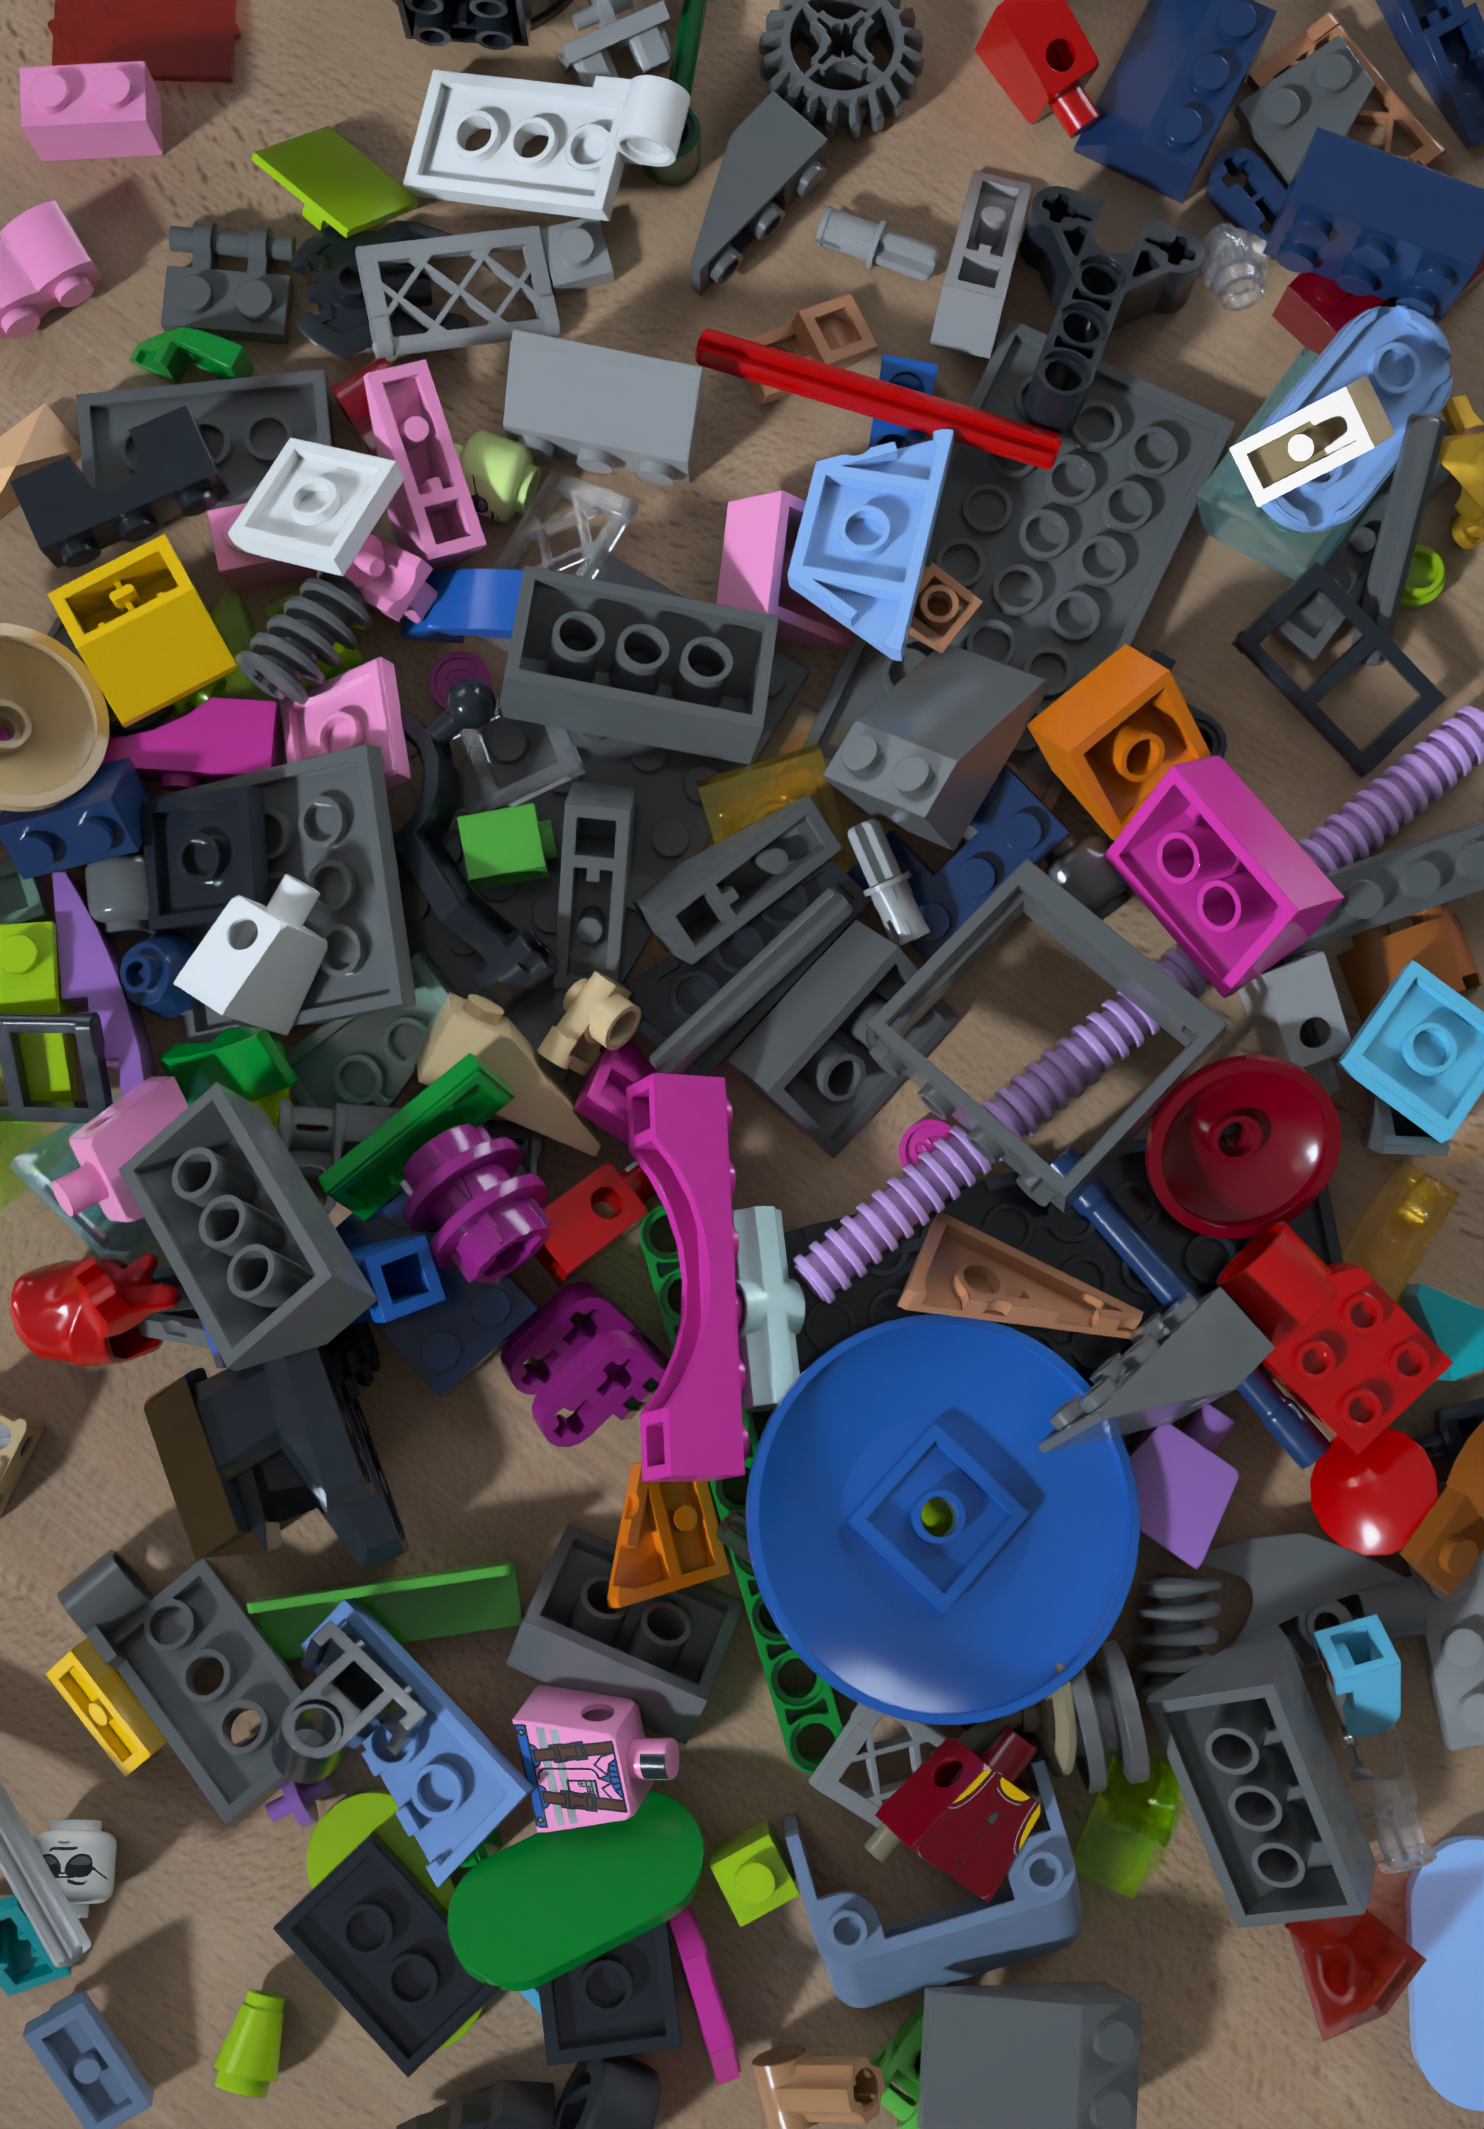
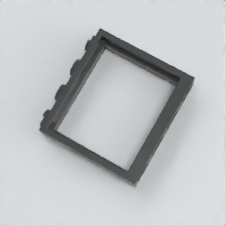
M1026 858L867 1023L870 1045L873 1046L869 1053L881 1068L895 1078L904 1073L921 1088L917 1095L929 1110L943 1120H947L952 1115L970 1131L966 1136L967 1140L984 1158L992 1163H996L1001 1158L1020 1174L1016 1182L1031 1199L1043 1207L1051 1201L1065 1213L1154 1118L1160 1106L1177 1085L1199 1070L1222 1045L1228 1024ZM1023 912L1185 1046L1183 1051L1064 1177L902 1038Z

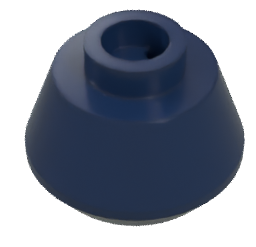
M162 931L132 946L124 955L120 966V982L125 995L133 1003L160 1018H176L187 1013L198 999L173 983L197 949L195 944L181 933Z

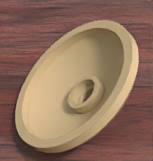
M0 623V727L6 731L9 737L7 741L0 740V810L14 812L42 810L58 805L74 796L91 780L100 767L109 740L108 710L101 689L91 672L71 650L54 638L32 628Z

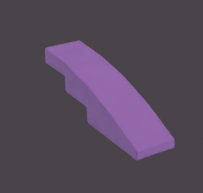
M65 871L54 872L52 877L62 1000L77 1007L88 1006L89 1012H97L99 1014L105 1041L103 1049L106 1066H119L121 1097H123L142 1081L150 1077H157L155 1058L141 1007L133 1003L123 991L120 982L122 957L114 938L106 937L104 935V928L99 926L90 916L86 906L84 885Z

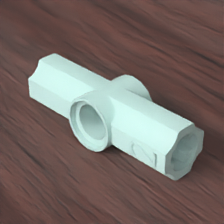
M754 1206L732 1210V1225L739 1237V1252L734 1262L736 1292L742 1301L743 1310L741 1323L738 1327L739 1358L743 1361L746 1371L745 1388L741 1395L743 1410H750V1412L774 1410L782 1396L800 1375L796 1335L800 1333L805 1318L803 1291L799 1283L794 1279H789L781 1210L775 1209V1206Z

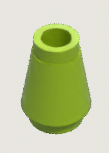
M248 1989L245 2001L242 2002L213 2063V2067L218 2069L214 2083L215 2086L239 2095L257 2098L266 2097L270 2082H277L285 1997L263 1990Z

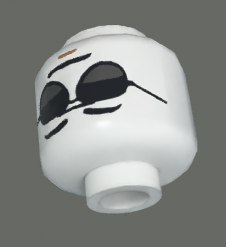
M49 1820L48 1831L36 1834L33 1840L77 1918H88L89 1904L103 1903L112 1896L117 1850L116 1839L112 1834L101 1831L102 1821Z

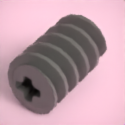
M317 570V578H308L300 586L301 596H292L284 603V615L275 614L267 622L268 633L258 632L250 640L251 651H241L235 656L236 663L242 673L264 693L273 698L283 700L288 697L301 705L305 704L309 697L299 682L305 679L320 687L326 681L316 665L320 660L336 669L342 664V660L333 645L338 643L351 651L359 645L357 638L349 629L350 626L354 625L367 633L375 628L374 621L366 611L367 604L361 592L345 575L339 576Z
M1158 1574V1579L1138 1583V1590L1156 1598V1605L1136 1609V1617L1154 1625L1153 1632L1134 1636L1133 1643L1152 1651L1151 1658L1132 1662L1131 1665L1132 1670L1149 1678V1685L1134 1688L1137 1700L1146 1704L1149 1695L1213 1656L1199 1649V1646L1217 1642L1219 1640V1632L1202 1623L1201 1620L1218 1616L1221 1613V1606L1219 1603L1203 1596V1593L1221 1589L1223 1581L1197 1575Z

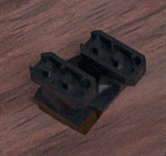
M326 1345L238 1371L228 1368L209 1378L204 1368H198L186 1373L149 1396L146 1400L144 1412L196 1562L207 1557L268 1553L282 1547L280 1522L316 1508L361 1569L404 1554L409 1550L406 1534L358 1397L351 1401L346 1395H343Z

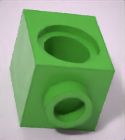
M534 803L457 817L468 880L475 891L550 877L547 859L558 857L554 828L551 819L540 821Z

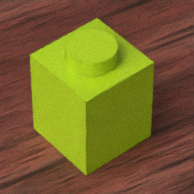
M768 1818L710 1849V1868L740 1927L800 1895L795 1870Z

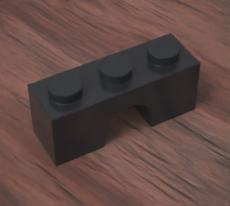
M188 405L129 430L138 452V466L132 479L118 489L100 491L91 488L85 475L70 456L10 481L39 549L57 569L64 565L67 567H79L88 564L100 556L101 549L122 540L127 542L143 540L157 532L160 527L159 524L179 515L191 517L205 513L217 504L218 498L230 494L201 426Z

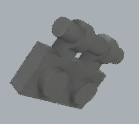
M196 221L193 227L171 226L169 231L170 250L172 252L193 253L192 267L167 266L161 317L163 330L167 332L179 327H187L229 340L288 344L294 284L290 275L271 274L272 260L291 261L297 249L295 236L273 234L270 227L251 226L249 232L219 230L216 223ZM218 255L248 258L247 272L217 270Z

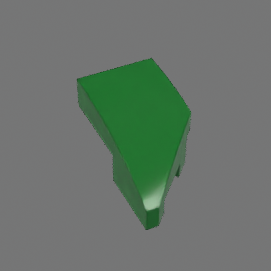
M179 327L139 343L130 358L132 364L173 384H179L189 365L220 380L251 377L255 370L243 346L220 336L187 327Z

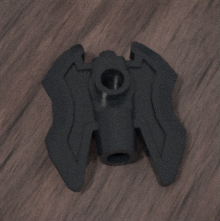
M397 220L379 230L363 231L345 238L331 225L327 226L306 240L290 262L292 270L298 274L308 275L309 271L317 272L315 273L316 281L307 283L309 303L318 304L321 314L314 316L311 311L301 314L296 321L299 331L316 346L344 359L367 348H372L373 342L369 328V319L355 255L356 247L451 236L453 234L418 222ZM410 263L379 266L381 280L398 294L415 270V267ZM421 272L404 296V299L435 321L441 311L422 308L432 305L430 278ZM385 298L388 308L391 302ZM398 307L389 318L393 337L421 334L428 331L426 327ZM448 313L440 325L446 330L468 328V320L462 315Z

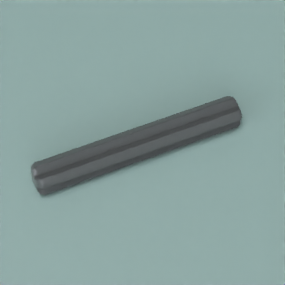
M1413 413L1408 417L1361 603V608L1390 639H1392L1447 425L1445 419L1428 413ZM1356 629L1351 646L1362 636ZM1374 649L1360 664L1377 666L1382 665L1386 660Z
M833 887L824 891L650 1055L649 1060L652 1066L659 1073L681 1075L852 914L853 908L849 901Z

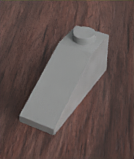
M973 170L942 287L930 345L950 349L959 354H971L990 359L1033 184Z

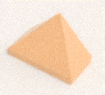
M46 403L0 436V518L20 504L10 481L67 456H70L74 462L81 457L80 445Z

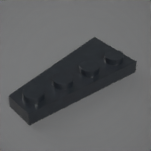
M828 859L693 965L672 955L626 986L625 988L632 992L628 1000L637 1005L641 1010V1019L637 1029L656 1047H659L824 891L831 887L837 889L852 905V914L684 1071L687 1075L709 1076L872 900L871 896L864 897L862 892L864 889L833 860Z

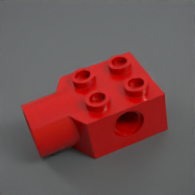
M1285 1221L1273 1224L1251 1240L1234 1256L1217 1278L1216 1284L1227 1293L1275 1347L1260 1363L1263 1368L1337 1445L1356 1455H1359L1453 1364L1446 1354L1361 1266L1345 1262L1326 1265Z

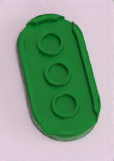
M650 1790L636 1814L627 1820L552 1832H538L487 1857L475 1865L462 1878L449 1904L447 1917L448 1934L459 1963L470 1976L482 1983L485 1981L490 1985L500 1986L501 1990L525 1991L541 1986L667 1922L689 1905L697 1891V1884L704 1870L705 1850L698 1824L691 1813L677 1800L660 1792Z

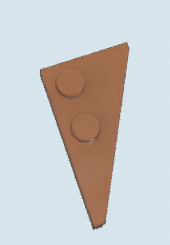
M943 1212L938 1213L931 1224L897 1306L910 1311L1129 1339L1130 1335L1135 1331L1144 1313Z

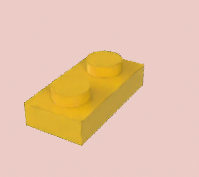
M88 1638L70 1650L46 1673L47 1677L124 1777L168 1743L130 1687L123 1680L118 1670L105 1663Z

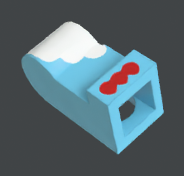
M1374 1614L1313 1632L1314 1649L1328 1677L1325 1686L1347 1733L1353 1737L1365 1738L1375 1736L1392 1727L1398 1721L1401 1714V1661L1378 1615Z

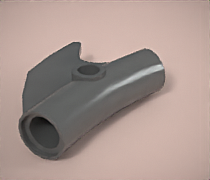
M1303 1532L1253 1537L1213 1547L1207 1550L1201 1563L1205 1567L1240 1576L1247 1581L1251 1588V1608L1239 1634L1228 1648L1288 1639L1302 1675L1322 1666L1314 1649L1313 1632H1316L1314 1621L1323 1612H1328L1330 1621L1327 1628L1377 1614L1391 1642L1427 1634L1428 1625L1425 1606L1419 1585L1413 1575L1403 1577L1360 1553Z

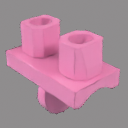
M372 534L368 536L344 574L361 592L367 606L398 622L402 616L415 623L422 621L438 594L434 588L425 582L433 570L422 558Z

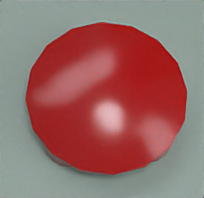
M1389 1427L1359 1455L1344 1449L1331 1440V1447L1316 1461L1310 1479L1311 1506L1322 1529L1341 1547L1365 1556L1379 1557L1382 1555H1392L1402 1550L1443 1493L1437 1482V1473L1426 1451L1406 1433Z

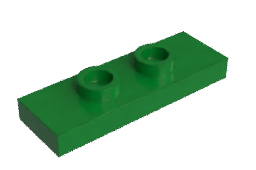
M470 1052L319 1176L318 1179L327 1195L365 1221L403 1190L400 1184L405 1180L403 1169L407 1161L417 1150L442 1132L456 1126L470 1124L478 1128L514 1099L515 1096L502 1078Z

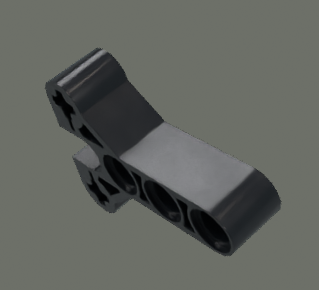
M1061 186L1046 187L1040 190L1033 198L1019 247L1025 262L1039 271L1057 311L1028 388L1023 411L1031 425L1056 433L1068 431L1077 422L1110 333L1153 312L1168 314L1182 309L1189 298L1205 256L1203 245L1194 234L1148 216L1137 244L1131 251L1122 254L1110 253L1104 250L1095 238V231L1106 201Z

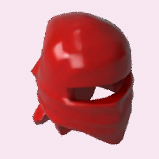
M147 1253L133 1261L129 1266L116 1258L97 1259L85 1256L83 1259L64 1260L38 1267L22 1274L14 1282L9 1313L21 1343L41 1359L72 1362L79 1367L121 1364L152 1353L160 1348L163 1340L141 1336L137 1325L152 1313L175 1308L181 1300V1290L163 1283L153 1285V1274L159 1263L156 1255Z

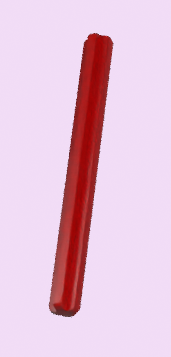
M704 329L698 339L695 359L696 363L700 366L929 435H933V431L941 429L954 430V442L1039 468L1051 469L1056 462L1061 447L1062 437L1056 432L713 329Z

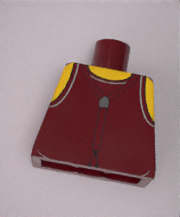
M1007 1725L1002 1728L982 1756L956 1737L945 1739L880 1807L875 1816L911 1851L989 1903L1040 1815V1803L1015 1782L1038 1750Z

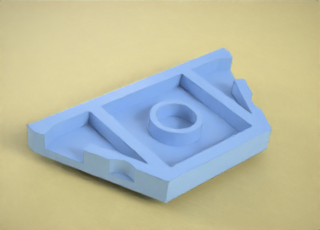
M941 429L933 431V440L897 449L894 441L871 447L860 455L851 456L844 454L816 461L787 574L789 587L892 660L902 662L953 450L954 430Z

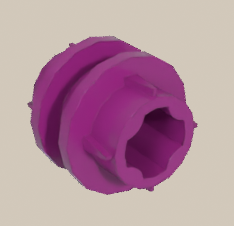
M470 1124L459 1125L442 1132L428 1141L407 1161L403 1169L405 1180L400 1183L409 1196L403 1209L404 1220L411 1230L421 1233L439 1229L429 1245L434 1263L437 1267L445 1269L458 1267L469 1283L474 1280L479 1283L491 1282L521 1266L544 1245L549 1237L547 1227L552 1225V1222L541 1208L548 1197L547 1187L540 1177L533 1174L512 1178L522 1161L521 1150L513 1140L508 1138L492 1139L482 1125L478 1128Z

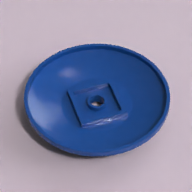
M940 1314L916 1315L881 1323L858 1332L836 1344L801 1373L782 1396L758 1442L750 1470L746 1496L748 1551L755 1580L764 1604L775 1625L793 1651L827 1684L851 1700L879 1713L927 1724L962 1725L1008 1716L1036 1704L1072 1679L1096 1654L1116 1623L1131 1588L1138 1556L1140 1509L1136 1480L1130 1457L1121 1435L1048 1453H1043L1037 1447L1055 1428L1048 1420L1052 1413L1076 1393H1079L1082 1397L1091 1388L1072 1366L1037 1340L1002 1324L987 1320ZM931 1498L943 1500L949 1506L952 1513L951 1526L940 1537L929 1534L921 1522L922 1508ZM1056 1663L1065 1665V1668L1059 1673H1056Z

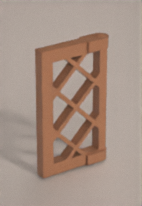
M1331 11L1305 29L1301 35L1249 73L1246 82L1256 92L1312 54L1326 41L1330 42L1340 35L1375 83L1371 93L1386 110V112L1361 110L1354 122L1385 125L1382 151L1390 153L1393 126L1400 127L1418 150L1409 157H1398L1414 163L1420 159L1428 168L1439 162L1447 151L1361 50Z

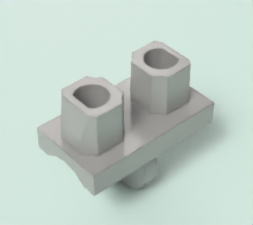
M588 0V6L571 13L573 24L578 32L596 23L599 29L562 45V53L557 56L564 73L573 71L579 84L586 87H593L596 75L619 78L609 54L626 46H629L640 75H646L670 64L673 59L668 36L664 29L671 19L666 5L662 0L616 20V14L633 7L632 0Z

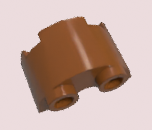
M1448 903L1410 915L1414 926L1392 933L1389 924L1386 923L1351 936L1355 948L1337 956L1362 1025L1402 967L1411 960L1420 964L1457 993L1483 985L1457 914H1451Z

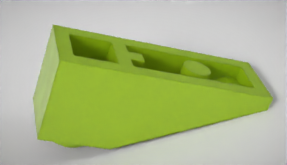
M51 921L0 925V1013L75 1014V1005L62 1000L56 923ZM18 1033L31 1100L78 1101L75 1033ZM12 1121L13 1124L47 1123Z

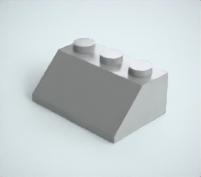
M513 329L503 420L506 438L519 442L529 449L534 461L547 462L552 460V456L575 460L576 464L582 469L599 474L612 473L613 468L637 473L638 478L658 486H671L674 484V481L690 482L704 417L703 367Z

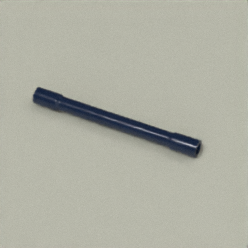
M1071 1146L1049 1165L1064 1177L1082 1157ZM1099 1177L1073 1203L1072 1206L1077 1212L1090 1220L1167 1310L1188 1293H1191L1196 1300L1200 1299L1113 1199L1109 1188ZM1259 1365L1237 1387V1391L1261 1417L1264 1427L1301 1469L1312 1465L1331 1447L1330 1441L1296 1402L1286 1397Z

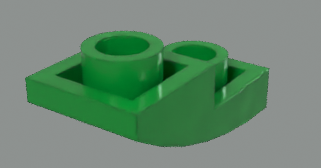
M260 1027L227 1028L211 1043H175L158 1058L167 1074L175 1077L189 1106L216 1082L250 1101L286 1089L298 1080L286 1061V1051L281 1042L266 1029Z

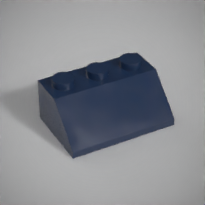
M1150 0L1095 106L1101 117L1091 127L1081 133L1074 147V152L1183 204L1264 45L1277 11L1254 0Z

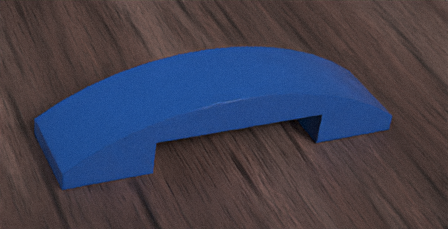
M452 569L432 571L425 582L438 592L437 598L419 623H415L403 616L401 636L409 640L463 644L465 636L511 639L523 570Z

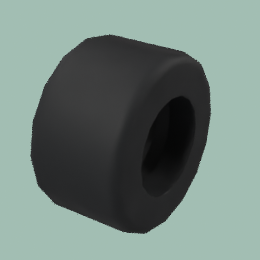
M627 2056L578 2062L558 2102L555 2112V2129H653L659 2108L661 2089L657 2071Z

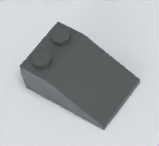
M949 645L943 653L934 650L855 720L823 776L854 809L954 851L1022 736L1027 724L1047 693L1050 684L1046 679L953 645Z
M1104 1981L926 1987L924 1992L917 2127L920 2129H1136L1142 2003Z

